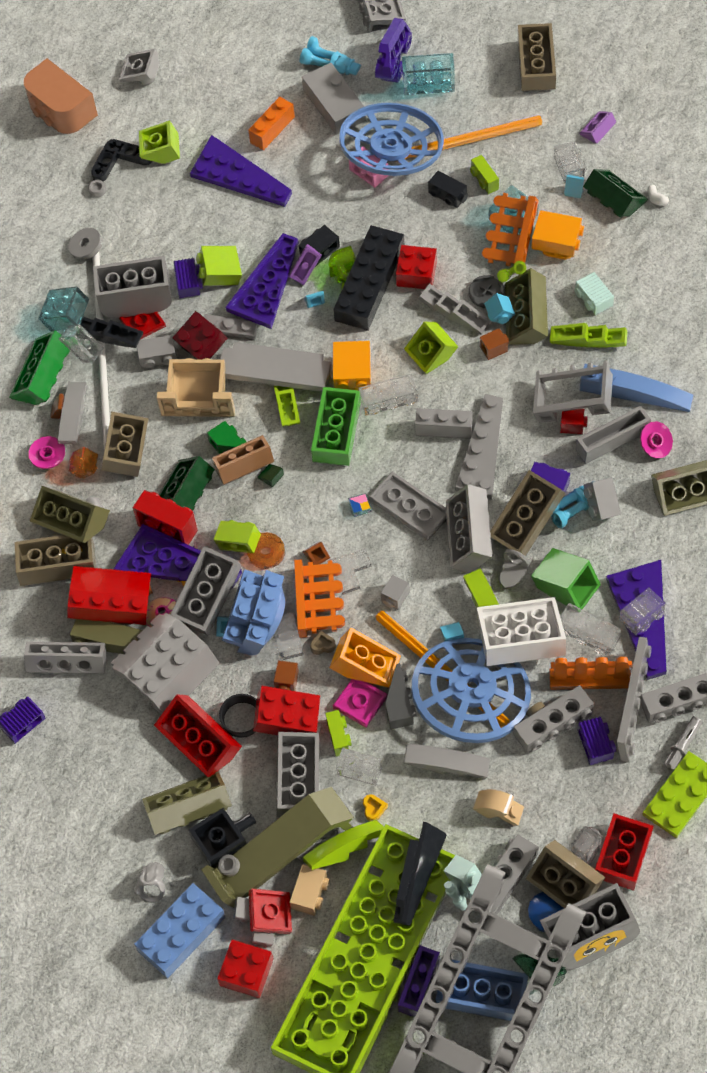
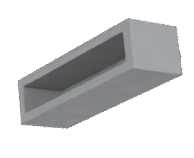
M639 406L577 438L576 451L584 463L587 464L639 437L643 427L651 422V418L642 406Z

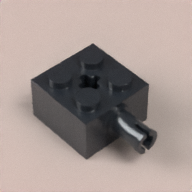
M222 808L188 830L191 839L209 866L215 869L218 867L219 860L224 855H234L246 845L241 832L256 824V820L249 812L234 822L225 809Z

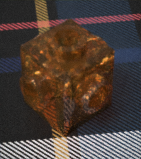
M84 446L73 452L69 460L70 466L68 471L82 479L93 475L97 470L96 464L99 454Z

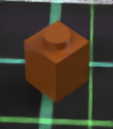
M500 328L480 336V348L488 360L508 352L509 339L505 333L501 332Z
M278 660L274 678L275 688L295 691L299 674L298 663Z

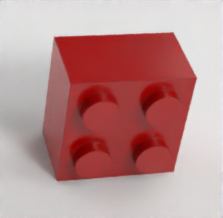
M401 245L396 271L397 287L426 289L429 284L433 286L437 264V248Z
M232 939L217 978L219 985L260 999L274 960L272 951Z

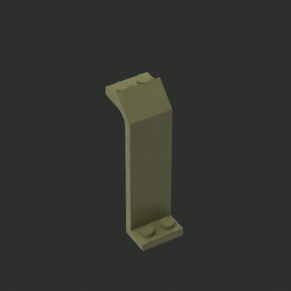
M332 787L308 794L233 855L240 862V869L237 874L228 877L223 875L218 867L214 869L209 865H206L201 870L222 902L234 908L237 897L247 898L250 889H258L330 830L337 827L345 831L353 828L350 821L354 817Z

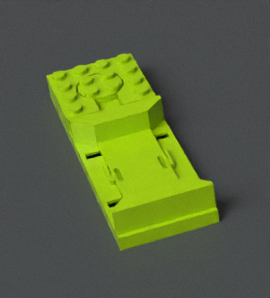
M385 824L271 1046L274 1056L309 1073L361 1072L388 1017V1010L392 1002H397L398 990L418 951L419 945H421L446 894L444 884L450 881L444 870L454 858V854L441 849L411 925L406 926L393 923L397 907L396 899L410 839L417 841L419 839ZM371 866L383 871L381 877L369 873ZM428 892L438 896L435 903L425 898ZM337 932L349 936L347 943L335 939ZM395 958L404 962L402 970L392 965Z

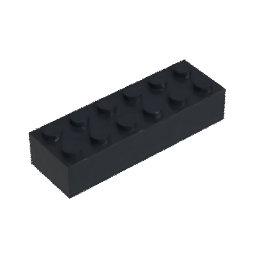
M370 225L333 309L335 322L369 331L397 266L401 245H405L404 234Z

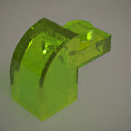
M351 246L336 250L331 254L328 261L330 278L335 276L337 284L340 283L342 288L348 277L347 273L350 272L356 259Z

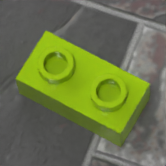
M479 155L471 159L470 172L473 177L478 179L480 187L485 189L488 194L499 190V178L485 158Z
M339 710L325 713L335 756L349 754L348 746H352L350 735H345L344 728H347L345 716H340Z

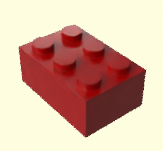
M144 490L132 507L139 527L144 524L187 545L190 544L198 531L194 512L191 509L181 507L173 500L161 498L155 492Z
M261 686L257 694L253 732L278 735V732L317 733L320 695Z
M613 813L595 868L596 871L605 877V882L617 883L621 887L635 890L652 836L653 825Z

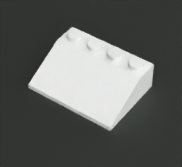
M555 597L477 607L487 666L566 656V637Z

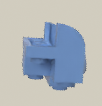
M244 569L222 638L224 642L239 646L237 653L257 655L274 635L285 609V596L282 589L284 576L268 570L262 576Z

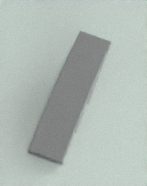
M431 284L426 287L418 298L449 320L480 335L491 322L489 318L463 299L458 301L448 292L443 294Z
M68 382L60 419L58 444H77L83 422L82 414L85 406L86 382Z
M407 744L403 763L439 774L447 772L461 777L466 774L485 780L488 776L490 758L446 748Z

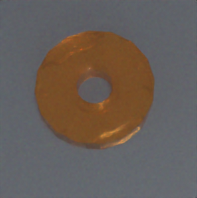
M269 532L261 533L255 552L247 553L251 564L257 568L269 569V567H275L280 564L285 555L283 541L276 534ZM263 548H270L271 552L263 554L261 550Z

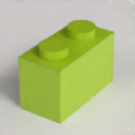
M220 521L213 540L220 550L254 553L261 533L256 525L251 522Z

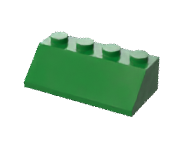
M56 330L36 338L9 398L33 405L46 402L50 397L49 392L57 381L56 376L63 368L64 358L70 352L69 347L72 342Z

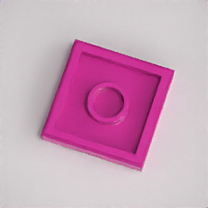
M351 679L333 704V709L339 710L343 715L367 728L386 701L388 694L367 682Z

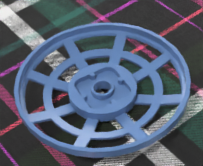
M377 103L360 108L345 119L340 129L339 142L345 156L358 167L376 174L400 176L417 173L431 166L441 155L444 136L439 124L430 115L418 108L399 103ZM398 112L401 113L399 121H377L374 113ZM408 115L420 119L429 128L421 132L416 127L406 123ZM364 116H368L371 122L358 133L349 128L355 121ZM381 126H396V129H382ZM373 128L376 131L371 138L364 136L366 132ZM403 128H405L413 132L415 135L410 137L407 133L403 132L402 130ZM434 132L438 141V149L427 150V140L425 137ZM346 134L355 138L356 151H348L344 143ZM420 140L422 150L412 149V143ZM360 141L370 144V150L362 151ZM375 155L380 161L376 163L366 156ZM409 155L418 156L409 163L404 159ZM424 156H433L429 161L425 162L424 164L419 165L417 167H413V165L420 162L424 158ZM355 157H361L364 161H366L367 163H369V164H371V165H373V166L367 165V164H365V163L359 161V160L356 159ZM388 161H398L401 165L390 166L386 165Z
M459 638L442 642L423 655L413 673L411 682L412 698L423 720L440 734L461 742L484 743L510 734L514 730V726L524 720L531 700V687L528 676L519 662H514L515 667L507 668L504 664H499L497 666L501 670L491 672L484 666L486 659L483 647L481 651L471 649L456 651L452 646L456 644L483 646L482 640L473 638ZM442 648L448 652V655L443 657L434 668L422 667L424 662L434 652ZM461 655H477L478 659L476 663H465ZM450 659H453L457 664V667L452 672L441 670V667ZM521 673L525 684L524 701L513 695L514 683L511 675ZM419 674L431 675L430 687L433 696L422 701L418 689ZM437 677L449 679L448 689L441 692L438 691ZM506 677L508 692L497 688L496 679ZM474 682L477 684V687L471 688L467 683ZM494 695L505 699L497 709L492 710L489 702L493 699ZM452 696L460 704L459 710L457 711L450 707L444 699ZM438 703L445 712L456 717L453 727L450 728L439 722L429 713L427 708ZM510 703L520 707L521 710L514 720L500 728L496 717L502 714ZM468 707H482L485 714L471 715L466 714ZM463 720L470 722L488 720L493 731L476 734L461 732L460 729Z

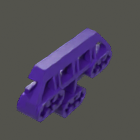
M394 18L380 42L378 52L382 54L377 59L375 78H380L382 81L399 83L403 75L404 61H400L401 53L407 54L412 42V32L403 19Z

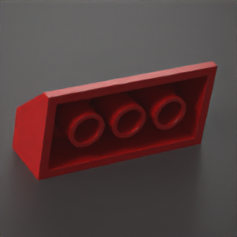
M177 694L154 724L207 777H211L230 763L242 747L188 695Z

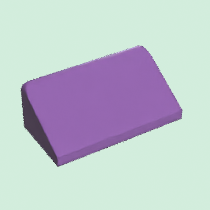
M599 111L581 130L580 135L593 143H598L616 123L613 113Z
M307 244L288 277L304 285L322 255Z

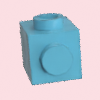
M496 293L484 303L488 312V318L492 322L503 325L515 315L510 299L507 296Z

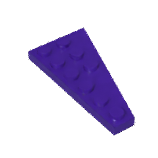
M213 135L209 138L190 172L191 178L283 207L286 206L292 195L290 188Z
M285 233L279 237L225 308L228 313L272 329L297 251L298 238Z
M142 524L113 570L151 573V578L187 581L201 551ZM240 569L232 588L235 586L238 579L240 578L242 574V569Z
M661 560L607 575L606 581L635 651L639 637L647 638L648 646H651V656L647 658L646 662L648 663V670L645 675L647 680L666 675Z

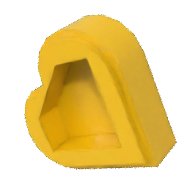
M366 795L363 799L366 819L368 821L378 820L387 809L388 804L375 795Z

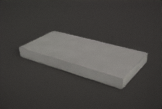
M393 471L368 497L370 502L427 541L447 520L446 507Z

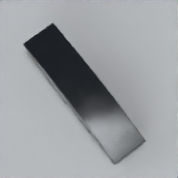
M81 315L72 329L74 334L92 340L131 348L137 347L143 335V331L113 320L109 322L98 318L92 320Z

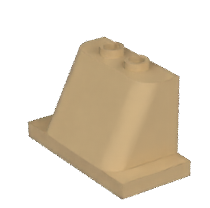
M191 358L169 359L167 391L157 392L161 416L235 417L232 393L225 392V360H211L209 358L202 360H193Z

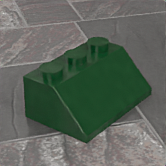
M593 169L583 186L588 190L587 193L590 196L600 199V203L603 206L612 208L614 210L613 213L619 217H630L648 200V198L610 170Z
M200 456L178 460L158 495L166 500H173L177 505L188 507L193 511L195 503L203 495V489L211 481L215 469Z

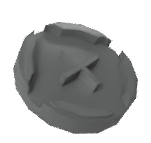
M491 275L479 276L469 286L471 301L482 308H486L484 303L496 293L501 295L505 293L503 283Z

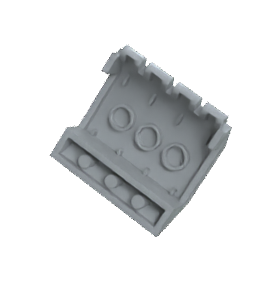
M168 613L164 615L158 614L150 622L152 627L147 626L137 636L138 641L133 640L123 650L125 655L120 653L111 662L114 673L122 680L126 678L152 702L151 707L160 715H162L177 694L189 696L220 664L206 643L178 618Z

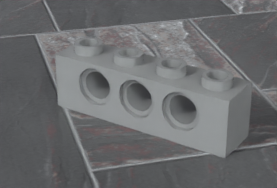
M27 641L24 651L26 672L105 674L107 662L105 643Z
M707 673L641 694L640 704L648 722L655 721L659 723L664 721L666 717L672 715L680 716L685 711L691 709L698 710L706 705ZM698 690H704L706 694H700ZM685 696L688 700H681L679 697ZM666 702L669 706L664 707L660 703Z
M579 685L515 725L513 735L527 753L531 750L536 751L547 740L551 741L557 738L561 731L574 727L580 719L585 720L593 713L594 703ZM573 708L576 711L571 713L568 712L567 709ZM556 718L559 722L553 723L550 720ZM541 729L543 732L535 733L533 730Z
M519 834L514 839L511 838L505 847L506 852L503 856L499 855L494 863L495 868L509 875L507 879H503L502 882L504 884L490 911L495 915H498L539 852L537 845ZM517 856L520 858V861L512 862L510 858Z

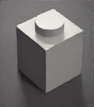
M392 575L381 591V602L388 608L393 607L398 610L410 592L409 583Z

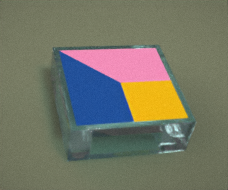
M366 493L348 498L354 517L372 512Z

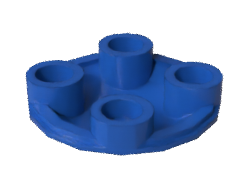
M541 892L530 901L528 914L533 925L539 931L545 932L540 920L565 908L544 892Z

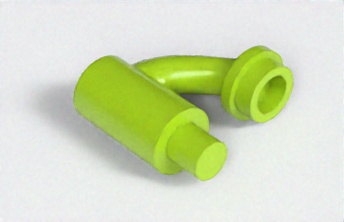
M517 261L513 267L501 269L497 273L498 280L506 282L514 274H523L527 268L526 264L523 261Z

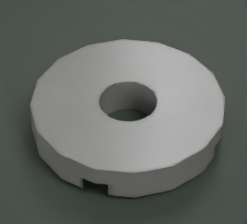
M94 228L82 229L71 238L69 251L78 260L90 259L101 249L103 238Z

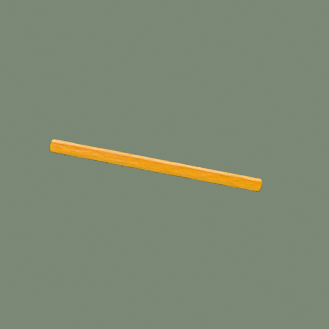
M540 115L445 138L442 150L542 125V119ZM438 141L427 143V150L438 149ZM422 144L413 146L412 149L422 150ZM409 155L404 159L416 157L417 155Z
M380 611L376 615V620L417 656L422 658L429 651L384 611ZM432 654L425 662L431 668H434L440 659ZM446 664L441 667V670L453 671ZM489 702V704H490L492 710L497 709L495 706H493V705ZM503 713L496 717L501 728L510 723L509 718Z

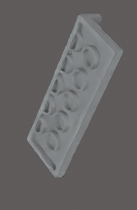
M356 0L359 1V11L363 14V24L367 27L368 32L372 31L373 25H390L394 18L406 21L400 0Z

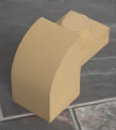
M487 789L478 792L473 810L486 818L499 817L512 826L519 825L524 806L514 801V796L508 793Z

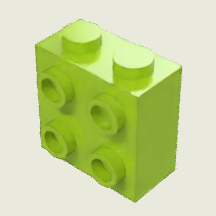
M201 246L200 252L196 255L197 264H200L199 277L202 278L203 285H239L242 273L236 246Z

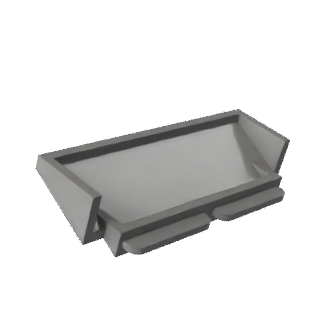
M234 342L233 348H223L220 360H225V379L319 392L323 391V387H327L330 380L331 362L323 361L324 354Z

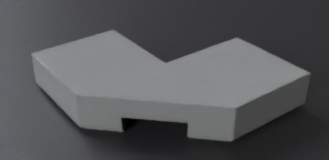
M242 897L235 899L233 919L250 922L249 899ZM252 931L251 943L270 947L273 945L274 933Z

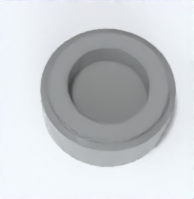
M94 180L88 186L89 193L93 197H102L106 193V185L101 180Z
M224 855L218 862V869L223 875L231 877L238 873L240 862L233 855Z

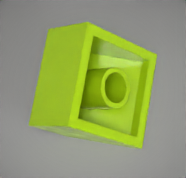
M170 120L139 131L141 159L163 164L180 159L179 133Z
M424 321L404 350L425 373H429L448 361L458 348V345L437 322Z

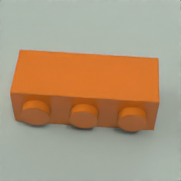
M279 96L249 128L250 143L264 151L294 119L293 103Z

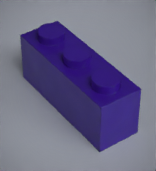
M419 945L398 1003V1012L412 1017L416 1016L434 977L440 960V952Z

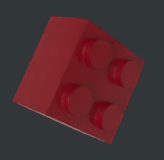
M197 311L191 315L172 337L180 347L196 360L211 359L228 339L221 330Z

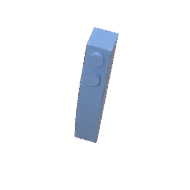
M610 369L613 374L611 397L690 412L693 394L641 375ZM603 373L581 376L580 391L601 395Z

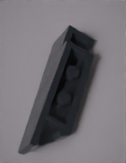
M423 821L419 841L410 839L396 899L397 907L393 923L406 926L411 925L447 835L444 831L428 822Z

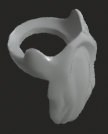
M507 549L504 553L505 563L500 573V582L505 588H510L521 581L531 563L532 557L528 559L516 550Z
M157 862L149 863L143 868L138 877L135 894L138 893L145 901L157 902L165 895V885L162 881L165 868L162 864ZM156 885L160 890V894L150 897L145 894L144 886Z

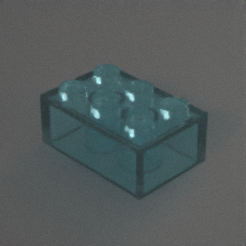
M453 53L402 57L404 95L455 92Z

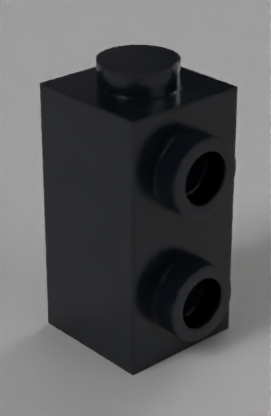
M439 170L428 181V193L435 198L445 201L448 205L458 208L468 198L467 185Z

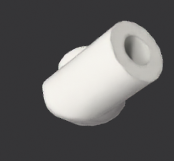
M651 185L647 188L651 203L659 206H666L668 204V197L657 193L656 186Z

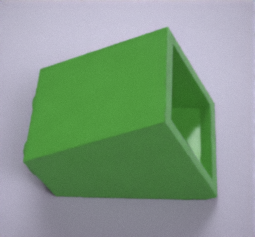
M555 548L550 550L531 575L537 589L550 597H555V600L577 613L582 611L601 585L588 559Z

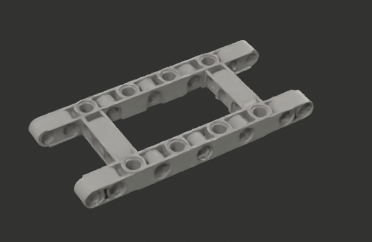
M487 864L389 1073H415L424 1053L463 1073H493L497 1070L502 1073H513L585 917L586 911L568 903L565 911L561 912L549 940H546L490 912L504 884L502 881L506 872ZM473 911H478L481 915V919L477 923L470 921L469 916ZM480 933L538 960V964L493 1061L485 1059L476 1054L475 1051L468 1050L456 1044L455 1041L448 1040L435 1032L437 1021L448 1004L454 991V985L459 975L463 972L473 950L474 942ZM552 949H556L560 953V959L557 962H551L548 958V953ZM455 950L460 951L462 954V960L459 963H454L451 959V954ZM534 989L541 993L539 1002H533L529 997L530 992ZM436 990L441 991L443 994V1000L440 1003L435 1002L432 998ZM417 1030L422 1031L425 1038L422 1043H418L414 1039V1033ZM513 1030H519L522 1033L523 1038L521 1042H514L511 1039Z

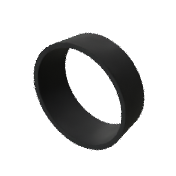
M236 694L227 698L221 705L219 719L224 729L230 735L244 738L255 733L253 728L245 732H234L228 729L224 722L226 712L235 704L248 703L256 708L257 699L248 694Z

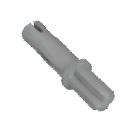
M693 716L676 744L671 747L672 751L664 762L667 769L674 770L681 758L686 755L685 751L702 724V720L698 717Z

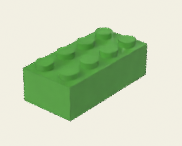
M323 387L311 448L312 462L350 465L361 405L360 391Z

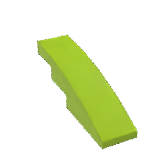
M587 323L551 326L550 343L588 348L625 347L627 345L626 327L608 329L606 325L588 327Z
M273 385L282 427L300 424L294 389Z
M481 568L463 576V580L472 595L476 608L499 605Z
M373 820L348 829L317 846L303 856V861L312 870L349 860L350 852L368 848V840L379 838L384 826L377 820Z

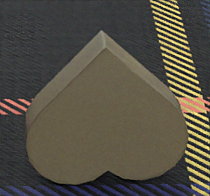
M321 630L310 643L311 652L316 655H320L323 652L331 653L336 648L335 640Z

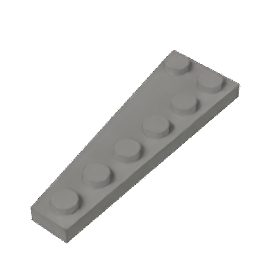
M488 394L484 395L455 491H459L469 484L486 489L487 498L492 499L503 398Z
M639 637L617 739L620 759L624 762H629L630 755H634L635 752L633 737L637 723V714L640 708V696L644 689L643 679L648 670V663L646 662L647 658L651 656V646H648V640L645 637Z

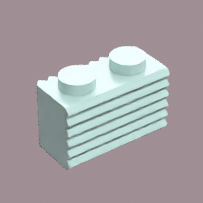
M595 272L576 281L575 294L578 298L584 300L588 311L592 310L597 315L613 306L614 295Z

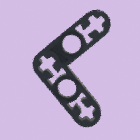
M111 139L107 141L91 170L93 180L104 182L108 178L117 159L144 166L151 164L152 161L141 159L138 145ZM127 150L134 151L130 155L125 154ZM106 158L111 159L109 163L102 162Z

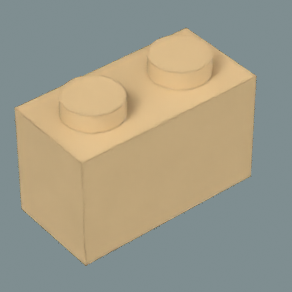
M302 864L290 900L292 910L315 916L316 911L321 909L323 903L321 896L323 890H327L330 880L327 878L326 870L319 868L312 870L308 865Z

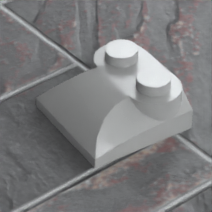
M155 49L127 54L119 81H140L144 85L151 84L156 77L160 64L158 52Z

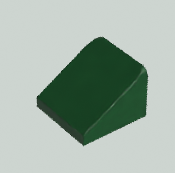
M269 464L258 476V479L273 488L284 475L283 468Z

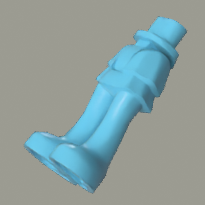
M314 36L310 37L307 48L302 50L299 60L301 64L321 67L332 63L340 74L345 73V75L353 74L356 76L361 67V64L356 63L354 59H350L338 51L333 52L321 48L318 39Z
M584 485L579 486V488L574 489V491L563 497L551 515L553 523L558 528L565 527L570 518L580 511H586L589 508L587 498L584 495ZM575 501L577 502V504L573 505L572 507L564 511H560L566 506L570 505L571 503Z

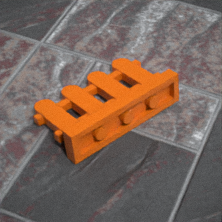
M503 193V196L498 195L493 200L494 204L500 207L499 213H492L490 215V221L496 225L495 231L489 230L486 233V238L492 242L491 248H484L482 256L488 259V263L493 264L495 260L506 262V266L511 267V263L514 264L517 261L525 263L539 200L535 196H529L528 200H526V196H521L520 199L508 197V193ZM505 208L518 210L517 216L504 214ZM501 226L513 227V234L500 232ZM497 244L510 245L509 251L496 249Z
M302 559L294 560L299 638L307 637V631L312 630V634L322 629H332V632H337V628H342L345 625V618L342 615H336V611L344 608L343 599L335 598V593H340L343 590L342 582L334 580V576L342 573L341 565L328 560V564L313 565V562H308L307 566H303ZM329 577V581L314 582V578ZM309 578V583H304V579ZM330 594V598L315 599V595ZM305 596H310V600H305ZM331 611V616L316 617V612ZM306 613H311V617L306 618Z
M584 657L576 658L575 662H567L566 658H557L555 662H551V668H549L550 690H572L579 685L582 689H628L632 661H628L627 657H618L616 661H608L606 657H598L595 661L588 662L587 658Z

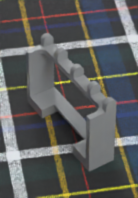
M605 360L603 366L593 367V363H588L587 368L577 370L575 365H572L569 371L558 372L557 368H553L552 373L543 375L541 370L536 371L533 414L538 422L557 421L556 412L588 408L592 416L610 413L613 374L609 369V361ZM603 373L601 398L544 405L546 381Z

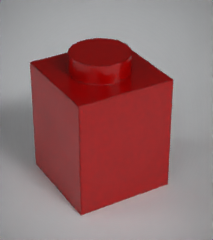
M585 409L562 411L560 433L583 435V427L587 428L588 416H584Z

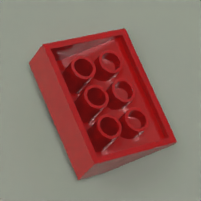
M73 566L67 618L146 625L151 573Z

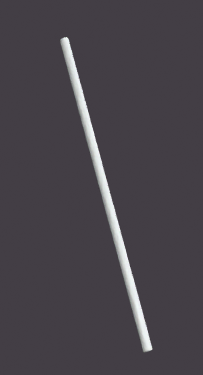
M99 252L92 257L93 266L100 265ZM94 282L96 318L103 320V314L100 312L96 298ZM98 341L105 450L110 422L105 343Z

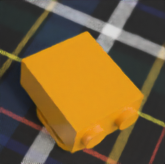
M540 210L532 236V249L542 251L545 256L563 260L574 257L575 250L579 251L581 240H578L579 236L582 237L584 233L582 218Z
M370 341L333 342L334 388L348 390H366L371 388Z

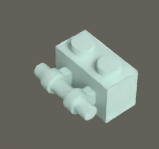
M455 855L444 870L450 881L444 884L446 894L453 898V904L464 911L468 906L466 898L471 899L482 874L474 863Z

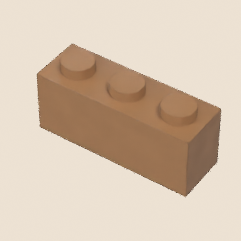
M263 435L212 458L216 472L223 485L275 462L271 448Z

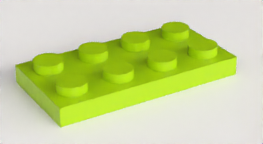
M688 751L645 808L642 815L677 838L707 798V762Z

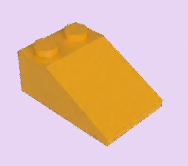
M350 627L340 638L329 668L346 678L389 688L396 664L399 663L401 655Z

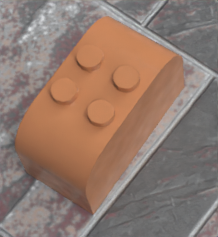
M48 58L26 74L24 87L30 108L36 117L44 120L47 126H52L60 133L71 134L79 131L98 116L93 93Z

